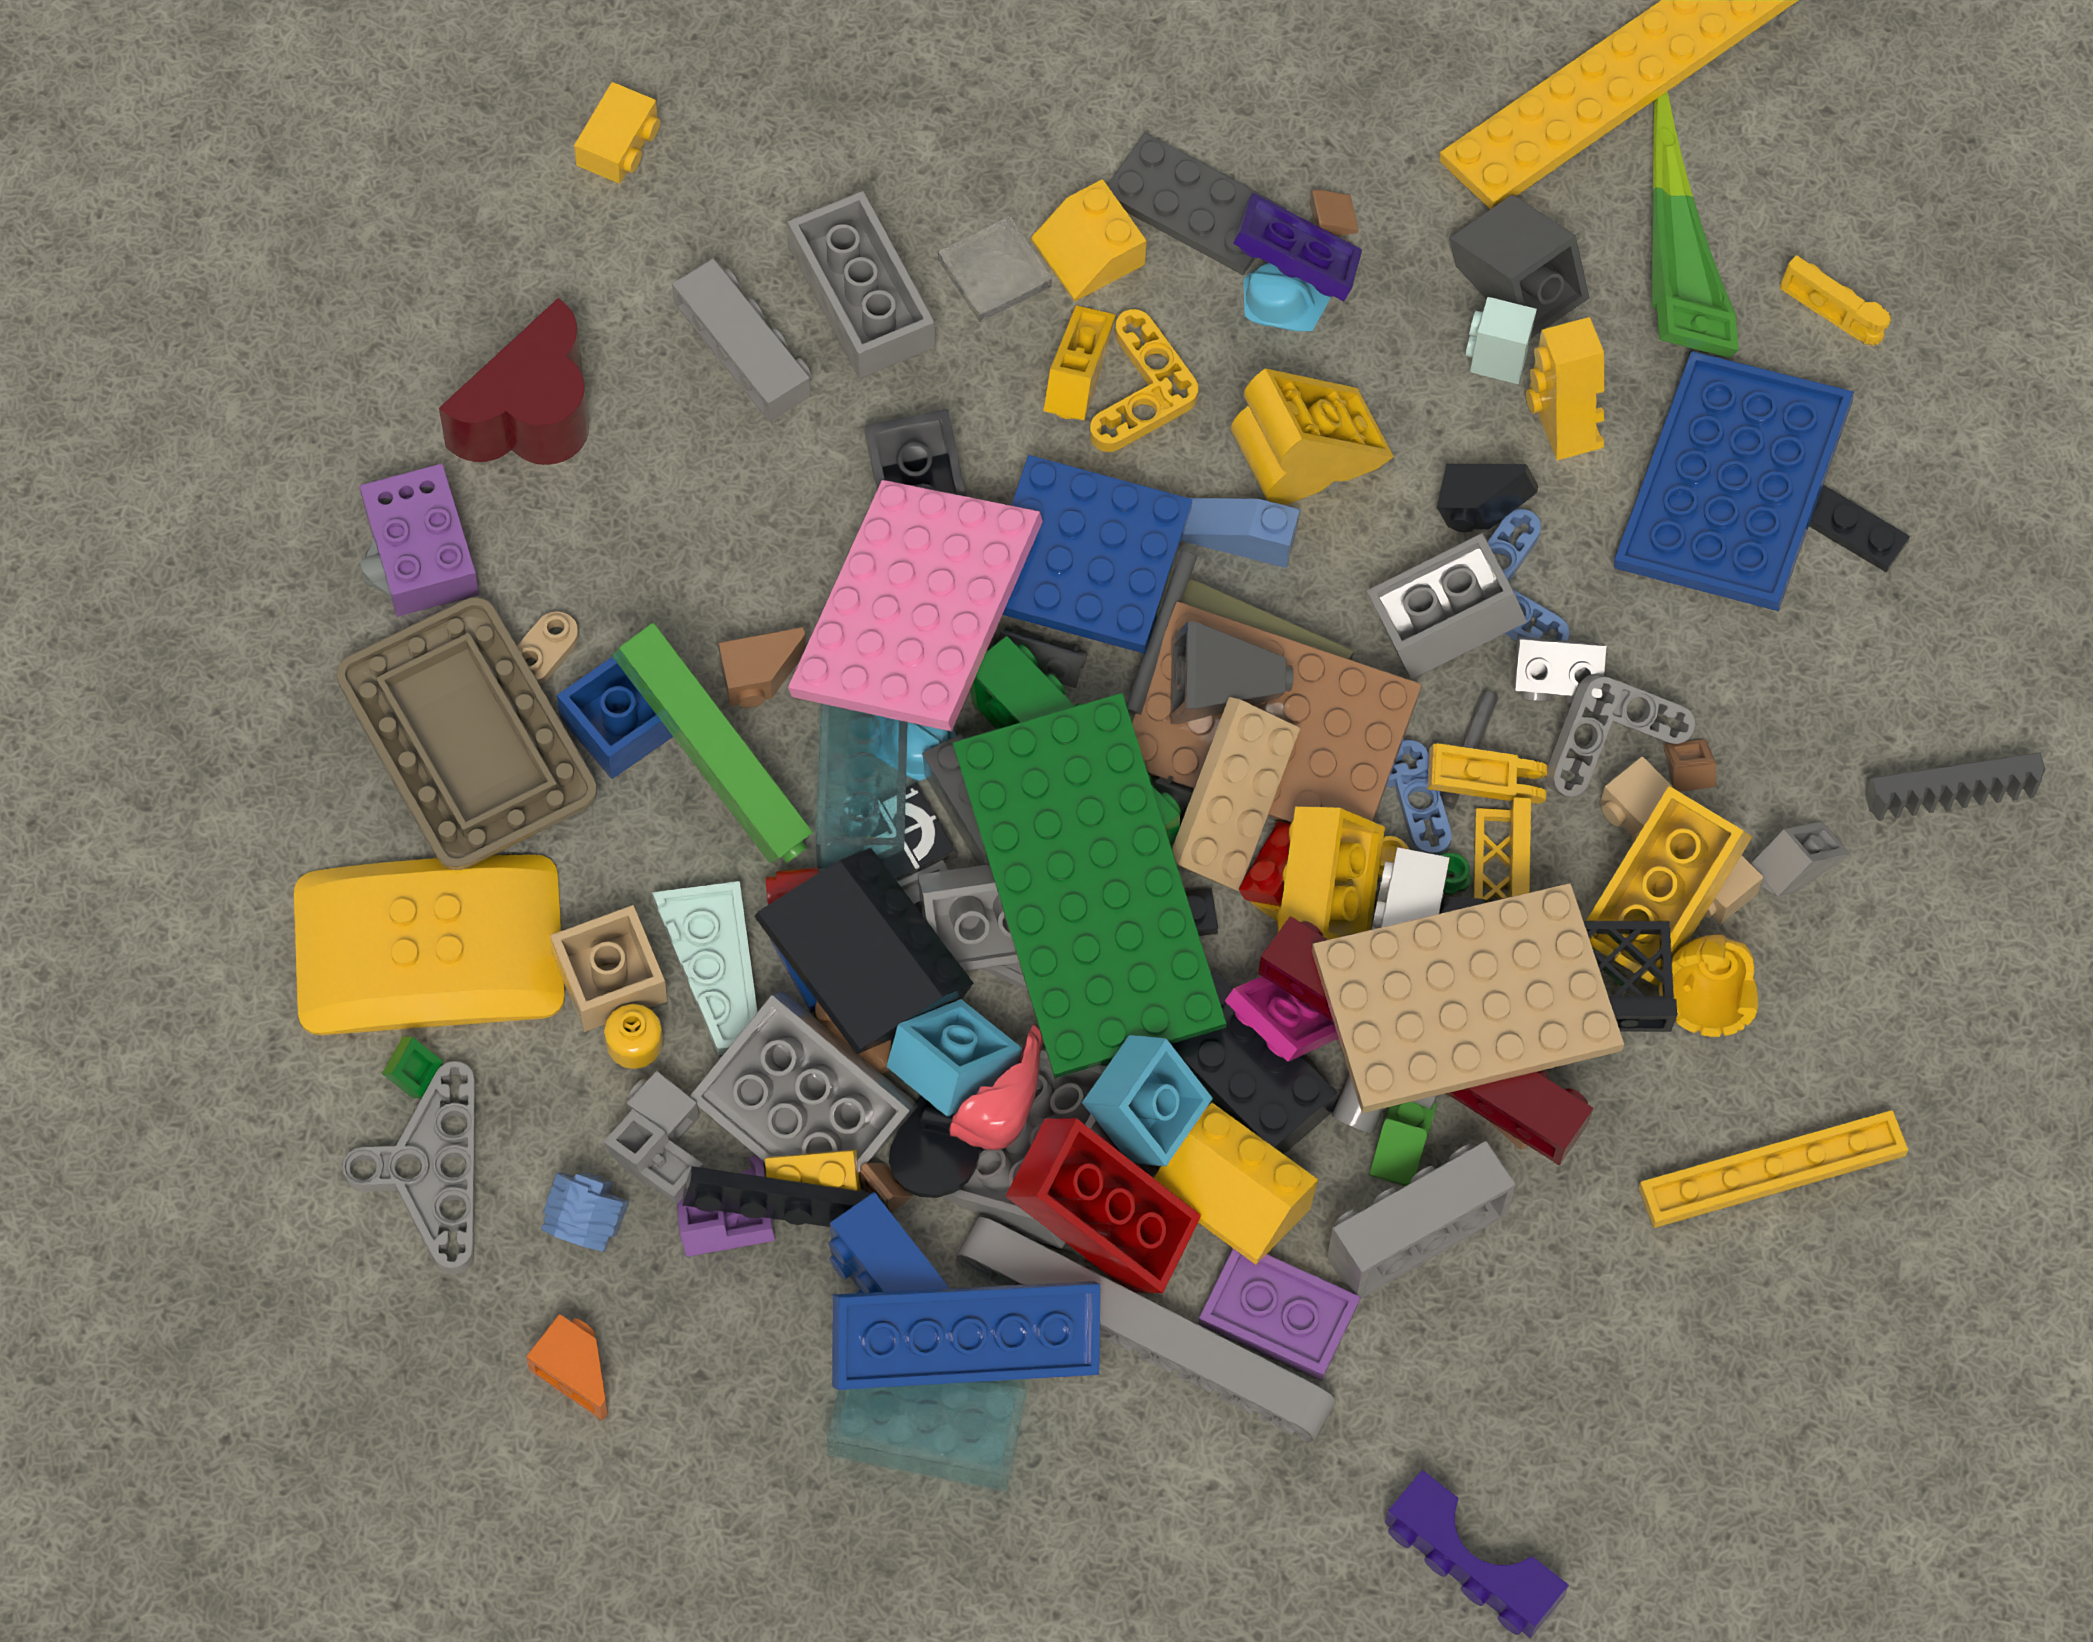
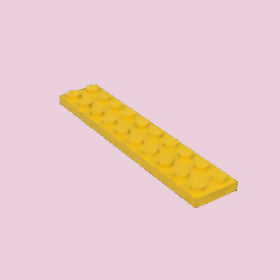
M1661 0L1440 152V162L1489 209H1492L1512 194L1514 196L1519 195L1799 0Z

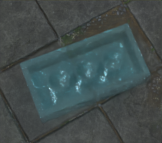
M985 1381L838 1390L827 1437L828 1456L1008 1492L1026 1409L1027 1390Z

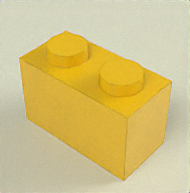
M611 82L574 144L576 166L621 184L627 172L634 173L642 157L641 148L645 141H653L658 133L661 120L657 117L656 100Z

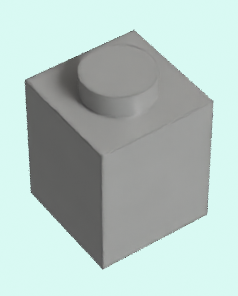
M658 1071L648 1080L641 1079L636 1083L627 1098L629 1100L627 1102L628 1112L632 1109L637 1111L664 1130L669 1140L674 1144L700 1118L697 1102Z

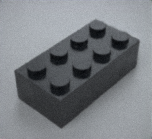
M1213 970L1211 976L1227 1023L1226 1028L1172 1043L1171 1045L1213 1098L1209 1105L1211 1103L1215 1104L1275 1149L1285 1154L1334 1111L1338 1092L1302 1056L1287 1062L1283 1057L1274 1054L1268 1048L1266 1041L1252 1027L1246 1026L1239 1021L1235 1011L1225 1002L1233 988Z

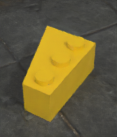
M1587 317L1542 329L1539 345L1534 349L1535 364L1534 368L1530 369V388L1526 389L1525 392L1530 412L1532 414L1538 413L1556 460L1604 448V439L1600 436L1596 423L1604 421L1603 408H1596V394L1604 392V350L1591 318Z

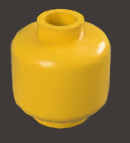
M639 1004L623 1005L613 1011L606 1020L604 1028L606 1048L615 1063L624 1068H643L654 1062L661 1053L663 1045L661 1023L651 1009Z

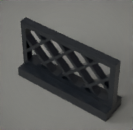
M1583 921L1589 940L1596 934H1607L1619 944L1606 959L1594 949L1593 952L1600 973L1605 971L1621 986L1613 996H1608L1620 1032H1671L1677 1018V1000L1674 999L1670 921ZM1621 934H1630V935H1629L1627 938H1625V937H1624L1623 935H1621ZM1640 934L1659 935L1660 950L1650 959L1631 944ZM1624 950L1642 965L1629 980L1611 965ZM1660 958H1661V969H1659V968L1655 965V963H1656ZM1649 971L1662 983L1663 996H1645L1634 984ZM1626 992H1628L1631 996H1623V995H1624Z

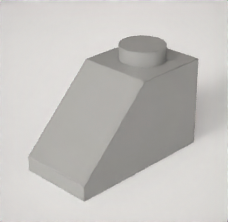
M1823 822L1783 829L1756 857L1751 865L1764 877L1761 885L1767 891L1779 897L1796 893L1842 861L1850 853Z

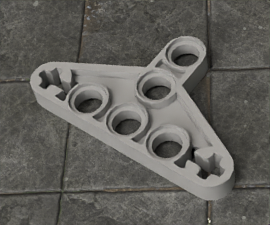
M458 1061L447 1062L437 1070L396 1146L355 1148L347 1154L342 1165L346 1182L357 1191H397L434 1263L439 1270L453 1275L462 1273L473 1262L475 1215L476 1084L470 1067ZM455 1074L460 1075L462 1082H467V1084L459 1086L460 1104L451 1103L449 1085L443 1084L450 1082L451 1075ZM441 1101L447 1103L446 1105L441 1107ZM450 1116H461L467 1121V1128L464 1132L455 1136L446 1134L442 1130V1125ZM454 1157L464 1160L467 1167L461 1176L451 1178L442 1173V1165L446 1160ZM405 1159H415L420 1162L422 1168L416 1177L405 1179L396 1173L399 1163ZM360 1160H370L377 1166L376 1172L369 1179H356L351 1174L355 1163ZM450 1200H460L467 1207L465 1214L457 1220H448L441 1214L442 1206ZM440 1227L443 1228L444 1230H446V1231L442 1232L441 1234H439V1228H440ZM448 1231H457L459 1250L465 1251V1253L457 1254L456 1261L451 1262L448 1261L447 1255L441 1253V1251L449 1249Z

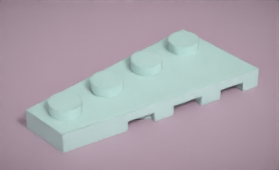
M740 881L652 892L653 901L718 1055H723L758 1012Z

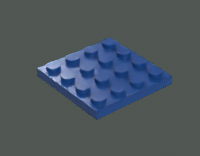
M1028 455L1011 506L1040 511L1043 522L1002 615L1145 654L1188 521L1193 499Z

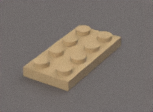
M1228 698L1172 847L1178 867L1226 888L1239 891L1238 889L1246 875L1300 731L1299 727L1240 699Z

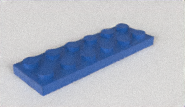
M1095 1281L833 1295L832 1387L837 1390L1099 1375L1100 1284Z

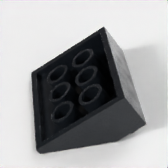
M872 848L835 862L765 906L754 916L856 1054L894 1039L898 1024L963 999L974 984Z

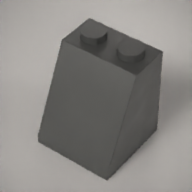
M1513 194L1449 237L1456 267L1486 299L1491 297L1537 309L1531 338L1590 298L1576 235Z

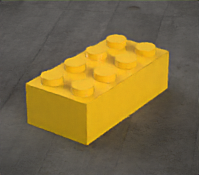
M1668 786L1586 921H1670L1671 956H1673L1690 940L1752 839V836ZM1596 934L1590 940L1591 946L1606 956H1609L1619 946L1607 934ZM1621 934V935H1623L1625 938H1627L1630 934ZM1640 934L1631 943L1648 959L1660 950L1659 935ZM1625 950L1614 960L1634 973L1642 967ZM1661 958L1655 963L1659 969H1661ZM1649 971L1642 976L1648 982L1659 987L1660 981Z

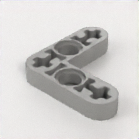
M1597 674L1589 675L1581 681L1575 693L1547 767V784L1553 791L1564 796L1573 797L1584 792L1589 785L1612 722L1668 743L1680 744L1688 740L1694 732L1695 720L1693 714L1684 706L1615 679ZM1594 688L1601 689L1604 693H1607L1604 701L1597 700L1591 696ZM1640 697L1645 703V713L1639 720L1631 721L1627 716V706L1632 699ZM1584 710L1599 714V719L1596 720L1595 718L1584 716ZM1657 714L1675 718L1680 722V727L1678 730L1671 729L1667 725L1656 722ZM1587 723L1593 731L1592 740L1585 747H1578L1574 740V733L1577 727ZM1568 751L1583 755V761L1567 756ZM1563 770H1570L1573 774H1576L1573 783L1569 781L1565 783V780L1560 778Z

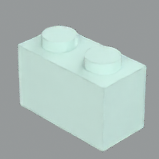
M1487 297L1484 311L1475 310L1469 332L1470 338L1465 356L1472 357L1470 372L1519 384L1529 349L1537 309Z

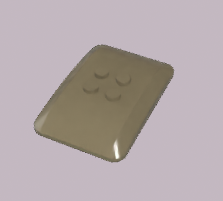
M476 597L465 599L346 657L339 664L336 674L339 687L406 807L438 861L444 867L451 870L468 868L585 810L594 802L597 794L594 777L501 618L489 601Z

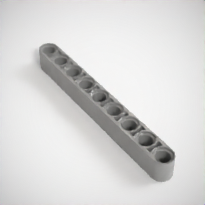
M979 1217L956 1256L957 1261L963 1267L969 1270L971 1267L978 1269V1275L1000 1286L1085 1281L1099 1283L1101 1338L1129 1352L1131 1349L1140 1352L1138 1357L1168 1372H1171L1172 1369L1179 1372V1378L1209 1393L1212 1390L1220 1393L1218 1398L1250 1414L1253 1411L1261 1414L1259 1419L1291 1435L1293 1432L1302 1435L1300 1440L1304 1442L1314 1443L1336 1403L1334 1397L1319 1386L988 1218Z

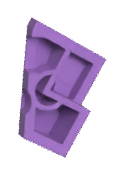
M755 1155L749 1159L752 1168L741 1172V1174L766 1177L765 1162ZM683 1199L677 1204L679 1232L686 1257L775 1241L774 1224L771 1218H747L742 1214L723 1211L705 1212L695 1207L682 1206Z

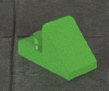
M1413 1102L1389 1107L1369 1176L1402 1186L1412 1183L1411 1179L1417 1174L1437 1103L1434 1104L1432 1110Z

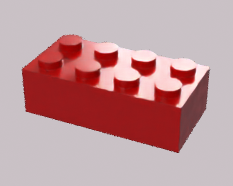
M1077 1118L1044 1119L1005 1195L1006 1198L1121 1286L1134 1293L1164 1292L1201 1218L1199 1213Z

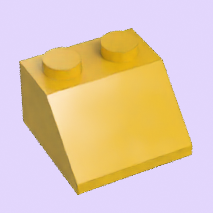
M1103 179L1067 197L1031 237V241L1074 302L1145 265L1147 240Z

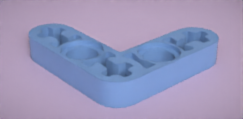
M1516 509L1506 516L1487 542L1493 554H1503L1509 558L1511 565L1507 569L1502 570L1508 582H1510L1537 544L1540 536L1541 522L1536 514L1527 509ZM1523 523L1529 526L1528 533L1523 532L1517 539L1514 547L1509 543L1513 537L1514 528L1520 527ZM1513 590L1527 623L1504 634L1517 641V636L1542 638L1543 632L1547 633L1550 629L1557 631L1556 639H1569V627L1561 617ZM1532 617L1537 618L1535 627L1532 625L1530 633L1526 632L1525 630L1529 628Z
M1404 740L1386 788L1395 786L1414 851L1441 856L1448 852L1452 837L1440 791L1427 789L1429 753L1420 742ZM1410 753L1412 759H1420L1416 761L1415 769H1409L1406 763H1396L1402 762L1403 754ZM1414 792H1424L1431 797L1432 805L1429 808L1419 810L1410 805L1408 797ZM1430 818L1433 835L1442 836L1435 847H1431L1429 841H1421L1424 839L1426 830L1424 821Z

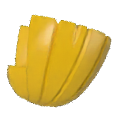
M1721 934L1707 935L1690 941L1672 956L1674 999L1677 1000L1676 1023L1693 1033L1700 1030L1703 1036L1720 1037L1722 1033L1724 1036L1737 1033L1739 1030L1742 1031L1745 1024L1748 1026L1753 1021L1758 1010V991L1754 978V958L1750 949L1743 942L1726 938L1725 935ZM1660 982L1659 994L1663 996L1662 983Z

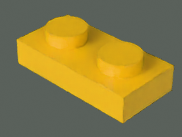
M856 1149L765 1158L766 1177L860 1191Z

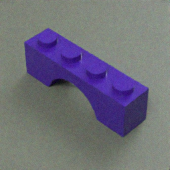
M1422 1470L1388 1510L1385 1524L1390 1527L1388 1533L1403 1547L1409 1548L1413 1545L1426 1555L1424 1561L1435 1573L1442 1577L1450 1574L1462 1584L1461 1591L1473 1603L1479 1606H1483L1486 1603L1498 1612L1497 1618L1499 1622L1511 1633L1519 1635L1523 1632L1531 1639L1563 1600L1569 1585L1533 1556L1515 1564L1495 1565L1482 1561L1471 1554L1462 1544L1456 1531L1455 1511L1459 1498Z

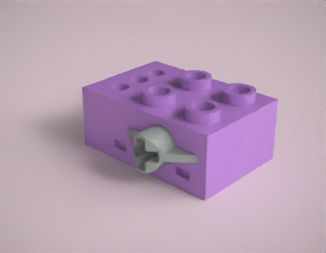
M443 464L359 485L364 510L373 537L366 557L360 562L363 581L366 585L374 586L391 598L396 617L479 595L476 572Z

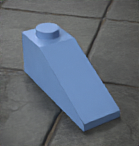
M1190 498L1193 499L1192 508L1181 541L1287 568L1298 530L1300 509L1262 499Z

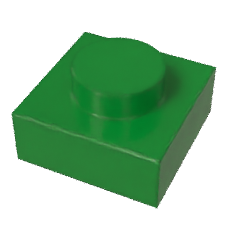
M403 1036L382 1075L409 1096L422 1099L435 1073L441 1067L443 1060L414 1037Z

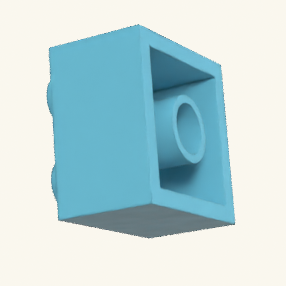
M960 999L898 1024L886 1067L948 1117L957 1113L961 1104L972 1095H976L980 1087H992L1001 1075L1012 1066L1018 1064L1022 1048Z
M1129 1035L1082 1104L1121 1153L1133 1163L1166 1167L1213 1098L1166 1038Z

